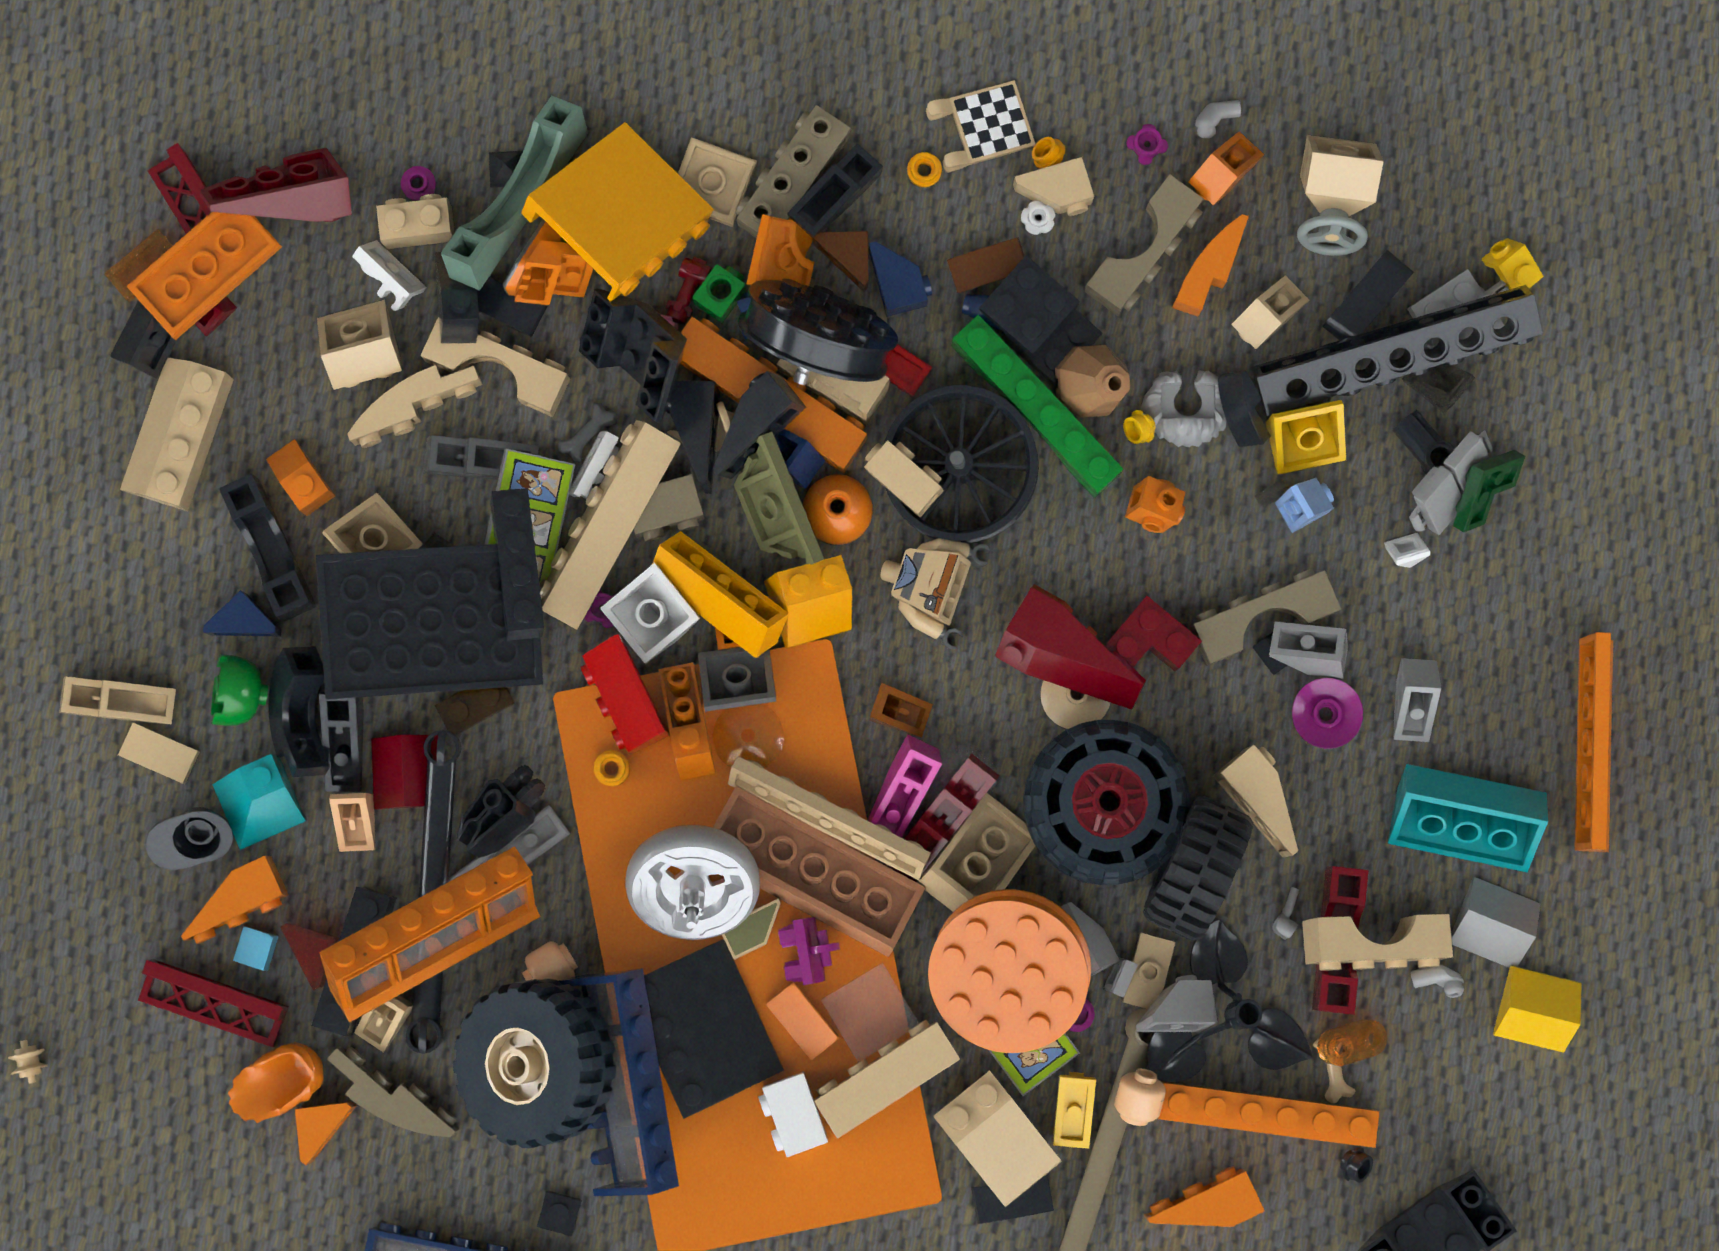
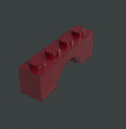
M1337 866L1326 867L1321 917H1351L1356 928L1359 929L1361 915L1366 903L1369 870ZM1341 963L1340 970L1320 971L1319 964H1316L1312 1010L1355 1015L1358 976L1357 971L1353 970L1352 963Z

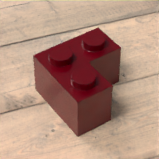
M1146 596L1105 644V647L1109 651H1117L1132 667L1149 650L1175 672L1202 641L1150 597Z

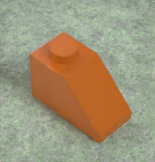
M1238 132L1207 158L1188 183L1195 188L1199 196L1214 206L1234 188L1264 154L1242 133Z
M295 439L266 459L279 483L304 515H310L335 497L333 491Z

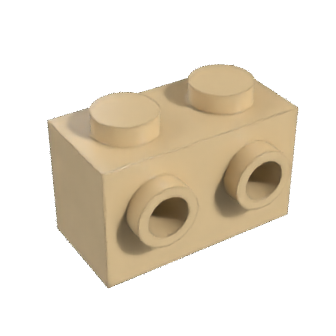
M439 194L424 195L420 197V201L407 202L403 198L389 199L385 201V205L376 206L380 241L386 249L449 242L455 233L452 206L447 197L441 198Z

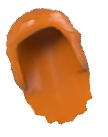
M297 1042L281 1045L273 1051L267 1052L253 1064L242 1069L240 1074L233 1079V1088L228 1091V1095L231 1098L229 1104L233 1112L239 1114L244 1121L254 1120L256 1123H259L263 1120L280 1116L299 1103L309 1101L313 1093L321 1087L324 1081L322 1060L311 1047Z

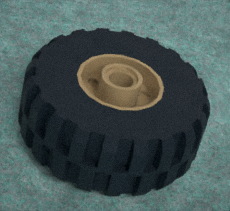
M534 979L501 985L492 989L489 995L479 998L472 1007L474 1011L466 1014L460 1026L462 1031L456 1037L454 1049L457 1050L456 1060L453 1061V1071L457 1074L458 1085H456L458 1094L461 1098L463 1097L467 1105L465 1109L471 1118L477 1119L480 1122L479 1127L490 1136L497 1135V1139L506 1145L534 1148L578 1136L587 1130L590 1123L596 1122L603 1112L602 1104L608 1103L613 1090L610 1087L611 1082L616 1076V1064L613 1061V1053L616 1052L614 1041L610 1040L607 1031L609 1026L604 1017H600L596 1012L598 1009L588 997L582 998L580 996L581 992L577 988L569 984L562 985L558 980Z

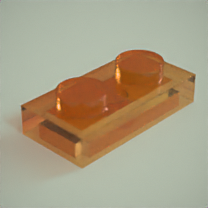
M157 229L105 272L104 275L130 303L136 296L127 288V285L173 245Z

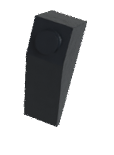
M435 252L441 343H477L479 325L477 289L449 278L441 252Z
M766 371L756 376L750 382L749 389L741 396L714 465L713 471L716 475L732 479L744 468L748 456L756 453L759 447L757 443L759 436L773 432L774 437H776L806 408L782 376Z
M675 381L666 412L673 419L704 493L712 494L719 417L716 404L720 402V392L716 383L712 381Z
M323 683L319 693L322 746L330 764L329 770L324 775L325 792H361L363 697L326 700L325 684Z

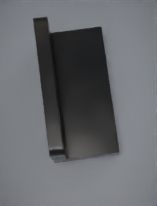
M138 300L110 357L157 379L176 340L171 337Z

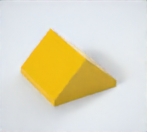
M1342 400L1272 414L1265 422L1267 430L1271 435L1269 441L1278 475L1346 460L1344 405Z
M1510 965L1493 1035L1564 1053L1580 1026L1582 983Z

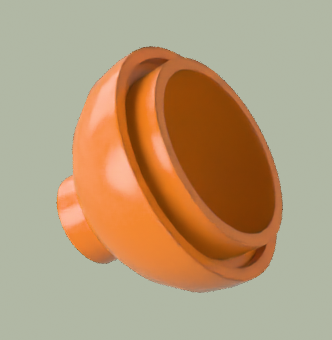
M835 474L819 479L809 488L803 500V508L807 513V518L815 537L828 544L843 545L855 541L867 530L873 515V504L867 489L858 480L847 475ZM835 500H840L844 503V510L840 513H835L831 510V503Z

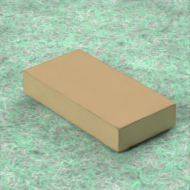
M132 723L118 755L182 784H186L200 751L141 725Z

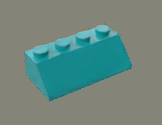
M1406 764L1397 788L1388 844L1528 873L1548 824L1547 793Z

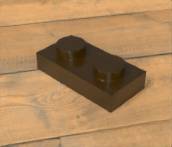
M507 687L462 690L434 706L447 730L458 735L514 705L515 702Z

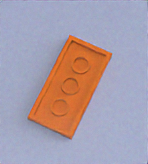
M211 212L129 283L127 288L171 337L177 340L280 250L282 246L255 216Z

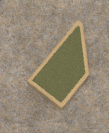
M779 898L753 910L739 926L722 934L734 960L767 944L781 905Z

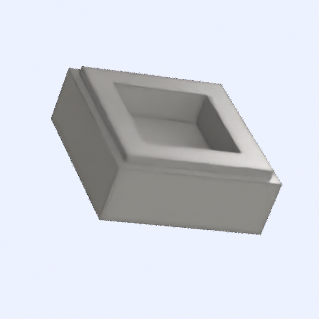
M1118 957L1120 961L1113 965L1104 990L1124 998L1138 964Z

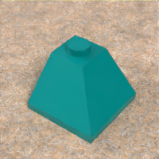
M270 754L244 765L212 784L240 850L306 822L281 759L277 755Z

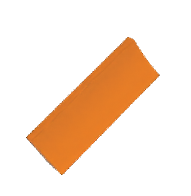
M1595 632L1579 639L1575 851L1609 852L1613 640H1611V633Z

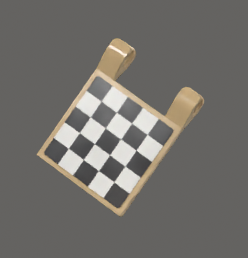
M1015 80L952 98L933 100L927 105L926 114L930 121L953 114L964 151H955L944 156L942 164L947 173L972 164L1025 150L1035 145Z

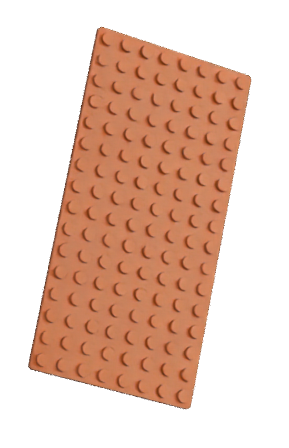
M823 639L787 649L782 647L770 650L777 697L776 702L705 712L699 664L694 665L716 773L686 780H680L675 763L659 672L641 675V678L669 736L633 754H629L626 748L622 750L618 748L611 733L612 730L616 729L610 715L604 718L596 702V698L601 696L596 684L555 693L553 697L605 973L643 968V973L646 975L724 939L722 935L700 940L678 939L652 929L633 911L626 894L625 877L629 861L634 852L645 840L654 834L681 825L714 826L735 789L728 785L731 767L738 756L747 761H755L765 770L777 776L787 777L797 786L809 792L819 793L829 802L841 808L851 809L861 818L867 820L831 641ZM605 751H618L629 762V775L623 783L617 786L602 784L594 774V762ZM609 762L605 767L608 775H615L619 769L616 762ZM863 853L864 855H866V856H868V857H870V858H872V859L875 860V858H873V857H871V856H869V855ZM674 866L668 868L673 875L681 872V869ZM720 874L708 875L711 882L724 878ZM760 889L758 900L753 910L778 898ZM779 899L781 905L767 944L735 959L734 962L784 1071L683 1119L660 1068L679 1187L647 1195L658 1251H706L937 1204L941 1201L942 1193L920 1086L838 1139L817 1107L828 1143L790 1157H786L784 1150L777 1151L771 1135V1131L776 1129L772 1115L765 1117L758 1096L764 1095L763 1086L804 1071L812 1096L815 1099L820 1096L816 1091L818 1088L834 1078L839 1084L850 1076L847 1070L863 1059H866L868 1064L881 1056L878 1050L889 1042L896 1039L901 1044L910 1038L893 951L887 957L816 919L817 931L827 930L829 944L839 942L840 949L830 951L832 965L823 967L826 981L803 985L802 981L795 982V984L834 1030L839 1039L813 1060H810L766 1005L793 982L786 980L785 962L799 960L797 946L782 948L778 930L793 924V920L812 917ZM614 982L607 983L614 1023L620 1024ZM617 1036L633 1123L637 1124L623 1037ZM636 1137L643 1176L646 1178L640 1139Z

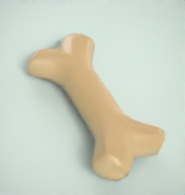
M1335 1032L1327 1040L1317 1039L1313 1043V1046L1319 1049L1326 1059L1330 1082L1324 1096L1327 1101L1333 1104L1337 1103L1342 1096L1352 1097L1356 1092L1343 1079L1339 1050L1344 1042V1038Z

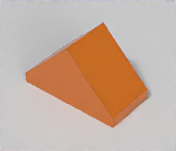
M347 1101L295 1109L300 1161L303 1164L308 1165L315 1160L357 1105L354 1102Z

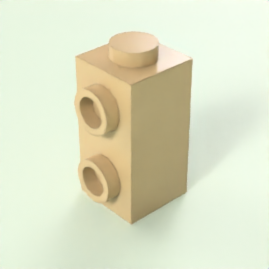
M888 440L883 446L880 443L876 444L865 457L868 463L864 468L914 513L921 517L944 491L938 484L942 478L927 465L921 470L911 460L915 455L901 442H898L896 446Z

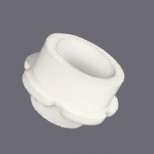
M1038 200L1030 202L1028 208H1024L1021 213V221L1025 224V229L1031 234L1047 233L1054 226V209ZM1041 215L1042 219L1038 221L1035 219V216Z

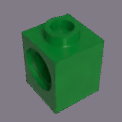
M716 264L692 297L693 304L723 324L737 305V301L746 292V285L742 282L744 279L743 275L730 266L724 269ZM724 284L729 286L731 289L730 295L724 299L715 298L712 295V290L717 285Z

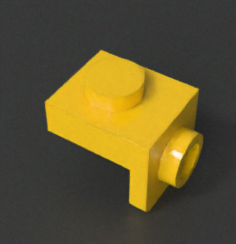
M1509 238L1495 243L1491 247L1490 252L1482 258L1484 265L1495 269L1499 278L1506 283L1504 286H1508L1509 289L1523 285L1531 288L1544 277L1526 245Z

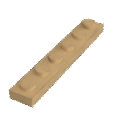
M738 756L732 765L728 785L734 788L737 786L808 825L917 880L921 878L931 853L924 850L919 843L910 840L906 841L893 834L887 827L879 824L875 825L861 818L855 811L841 808L829 802L823 795L809 792L797 786L791 779L777 776L765 770L755 761H747Z

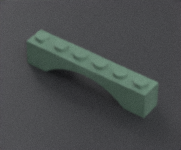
M551 95L533 121L522 156L503 190L481 215L469 223L459 226L442 250L441 256L449 278L477 290L481 289L528 221L521 214L528 195L565 168L587 136L588 130L580 106Z

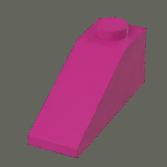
M907 734L889 768L867 821L875 825H883L893 834L902 838L942 765L938 748Z

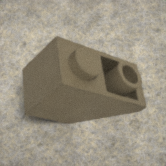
M692 474L658 484L633 529L637 539L644 537L645 542H650L665 537L664 531L678 527L679 532H685L699 527L698 521L705 518Z

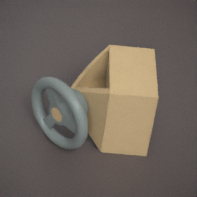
M1307 135L1300 178L1305 194L1319 211L1320 216L1306 220L1298 228L1297 238L1304 248L1322 255L1340 256L1354 253L1366 244L1368 239L1367 230L1361 223L1348 217L1376 203L1384 162L1377 144ZM1319 227L1317 233L1308 234L1310 230ZM1347 228L1357 234L1356 240L1346 236ZM1319 242L1337 243L1339 245H1325Z

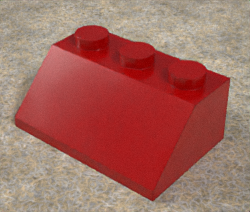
M619 634L608 638L582 655L586 664L580 667L588 685L596 684L601 696L596 698V702L604 718L611 715L616 729L612 730L611 733L620 750L626 748L629 754H633L669 736L625 642Z

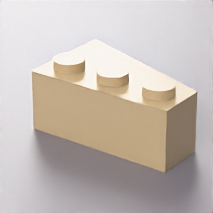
M782 359L777 363V371L787 377H794L796 369H798L796 365ZM811 371L805 385L811 392L827 399L835 407L867 426L889 391L890 378L884 376L877 381L856 382L837 379Z

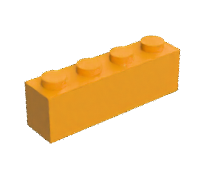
M678 532L659 545L652 564L656 563L697 614L755 658L777 644L789 615L786 610L683 532Z

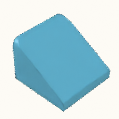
M243 926L233 961L259 970L268 971L279 936Z

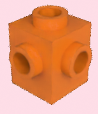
M1147 476L1133 486L1125 518L1142 524V527L1149 532L1163 533L1172 526L1178 525L1185 513V506L1182 504L1186 492L1176 488L1170 481Z

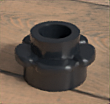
M1361 1147L1354 1149V1151H1347L1340 1163V1168L1343 1170V1178L1347 1181L1351 1179L1358 1183L1363 1182L1372 1170L1373 1158L1367 1155Z

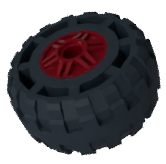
M1094 720L1080 723L1052 739L1032 764L1026 779L1023 796L1027 829L1042 856L1065 875L1081 882L1095 885H1119L1132 882L1149 875L1159 868L1174 853L1185 826L1184 819L1189 808H1191L1186 774L1180 761L1170 750V747L1143 727L1118 720ZM1102 793L1110 794L1115 800L1114 809L1110 812L1105 811L1100 806L1099 799Z

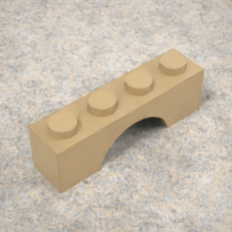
M438 317L421 353V357L425 362L436 365L438 368L450 373L461 371L478 362L488 361L501 364L514 374L517 382V398L521 404L550 417L554 416L570 381L568 374L564 372L565 367L550 359H546L544 363L531 358L532 352L518 345H514L512 349L499 344L500 338L486 331H482L480 335L477 334V343H441Z
M1449 914L1414 915L1401 918L1395 934L1383 945L1365 938L1358 931L1351 917H1317L1302 921L1306 965L1319 964L1320 971L1340 970L1341 963H1352L1353 970L1375 968L1374 962H1385L1386 969L1407 967V961H1418L1419 968L1440 966V960L1453 957Z

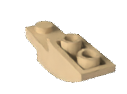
M434 365L417 372L399 382L372 403L348 432L349 440L355 446L360 444L362 448H367L382 441L381 436L394 432L395 436H399L415 429L414 424L421 422L417 411L418 408L422 407L424 411L432 410L443 405L442 399L453 395L460 399L476 393L475 387L483 385L478 371L472 366L442 377L441 371Z

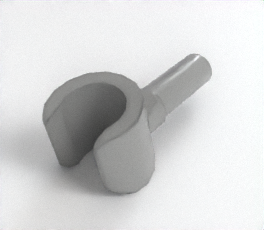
M1291 887L1285 907L1272 926L1274 933L1284 940L1290 938L1298 926L1297 923L1289 918L1299 893V889Z

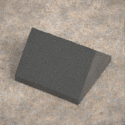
M742 647L698 653L705 712L776 702L777 697L770 649L757 658L753 657Z

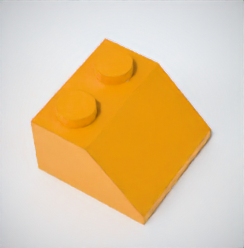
M842 555L824 559L812 565L806 564L780 571L764 581L769 598L789 613L781 632L786 649L852 630V586Z

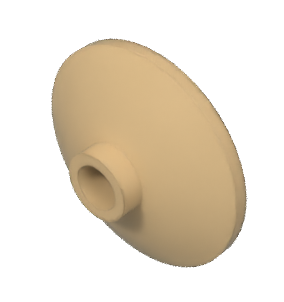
M1043 680L1041 703L1044 711L1054 723L1063 728L1069 729L1080 723L1101 720L1109 709L1110 702L1086 694L1083 695L1081 700H1074L1070 695L1071 689Z

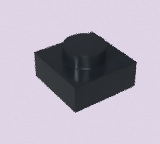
M547 1190L537 1227L572 1236L582 1200Z

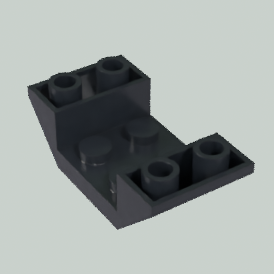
M594 289L583 335L580 339L579 352L596 368L621 366L641 385L636 405L655 423L661 422L672 396L687 338L649 304L619 295L610 302L607 299L609 291Z
M1471 1170L1438 1186L1380 1227L1358 1251H1479L1481 1249L1490 1251L1517 1232V1230L1475 1170Z

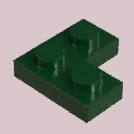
M1512 450L1472 465L1466 474L1465 480L1467 483L1463 495L1456 505L1457 514L1453 523L1455 528L1462 532H1467L1485 525L1494 495L1516 486L1525 455Z

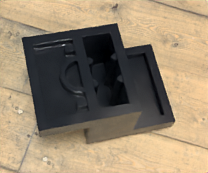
M1027 255L979 307V311L1006 333L1004 342L1056 387L1058 386V379L1055 378V368L1069 351L1075 346H1092L1103 334L1077 311L1080 301Z

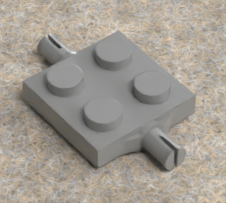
M1467 269L1407 308L1413 318L1496 294L1495 291L1506 285V283L1500 280L1485 291L1477 284ZM1508 286L1497 293L1509 290ZM1500 318L1495 321L1493 329L1505 326ZM1473 327L1463 329L1459 334V339L1468 338L1473 332ZM1439 338L1429 339L1425 343L1424 348L1426 346L1430 349L1434 348L1438 344Z

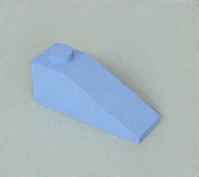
M1313 478L1290 487L1275 504L1289 529L1294 533L1333 510L1334 507L1331 502L1334 501V498L1325 483L1320 484L1317 478Z

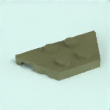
M773 432L759 436L757 439L759 447L756 453L748 456L744 464V471L738 475L734 487L760 550L768 553L777 552L782 557L789 559L795 557L805 558L806 563L810 565L824 560L807 518V513L802 506Z

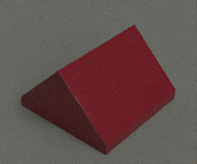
M394 735L371 739L374 810L425 807L427 757L424 754V743L429 735ZM438 735L434 737L430 746L433 758L436 760Z

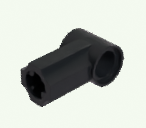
M1418 410L1410 413L1392 430L1420 462L1421 468L1426 475L1435 466L1431 461V454L1441 453L1447 459L1455 449L1453 445L1445 442Z

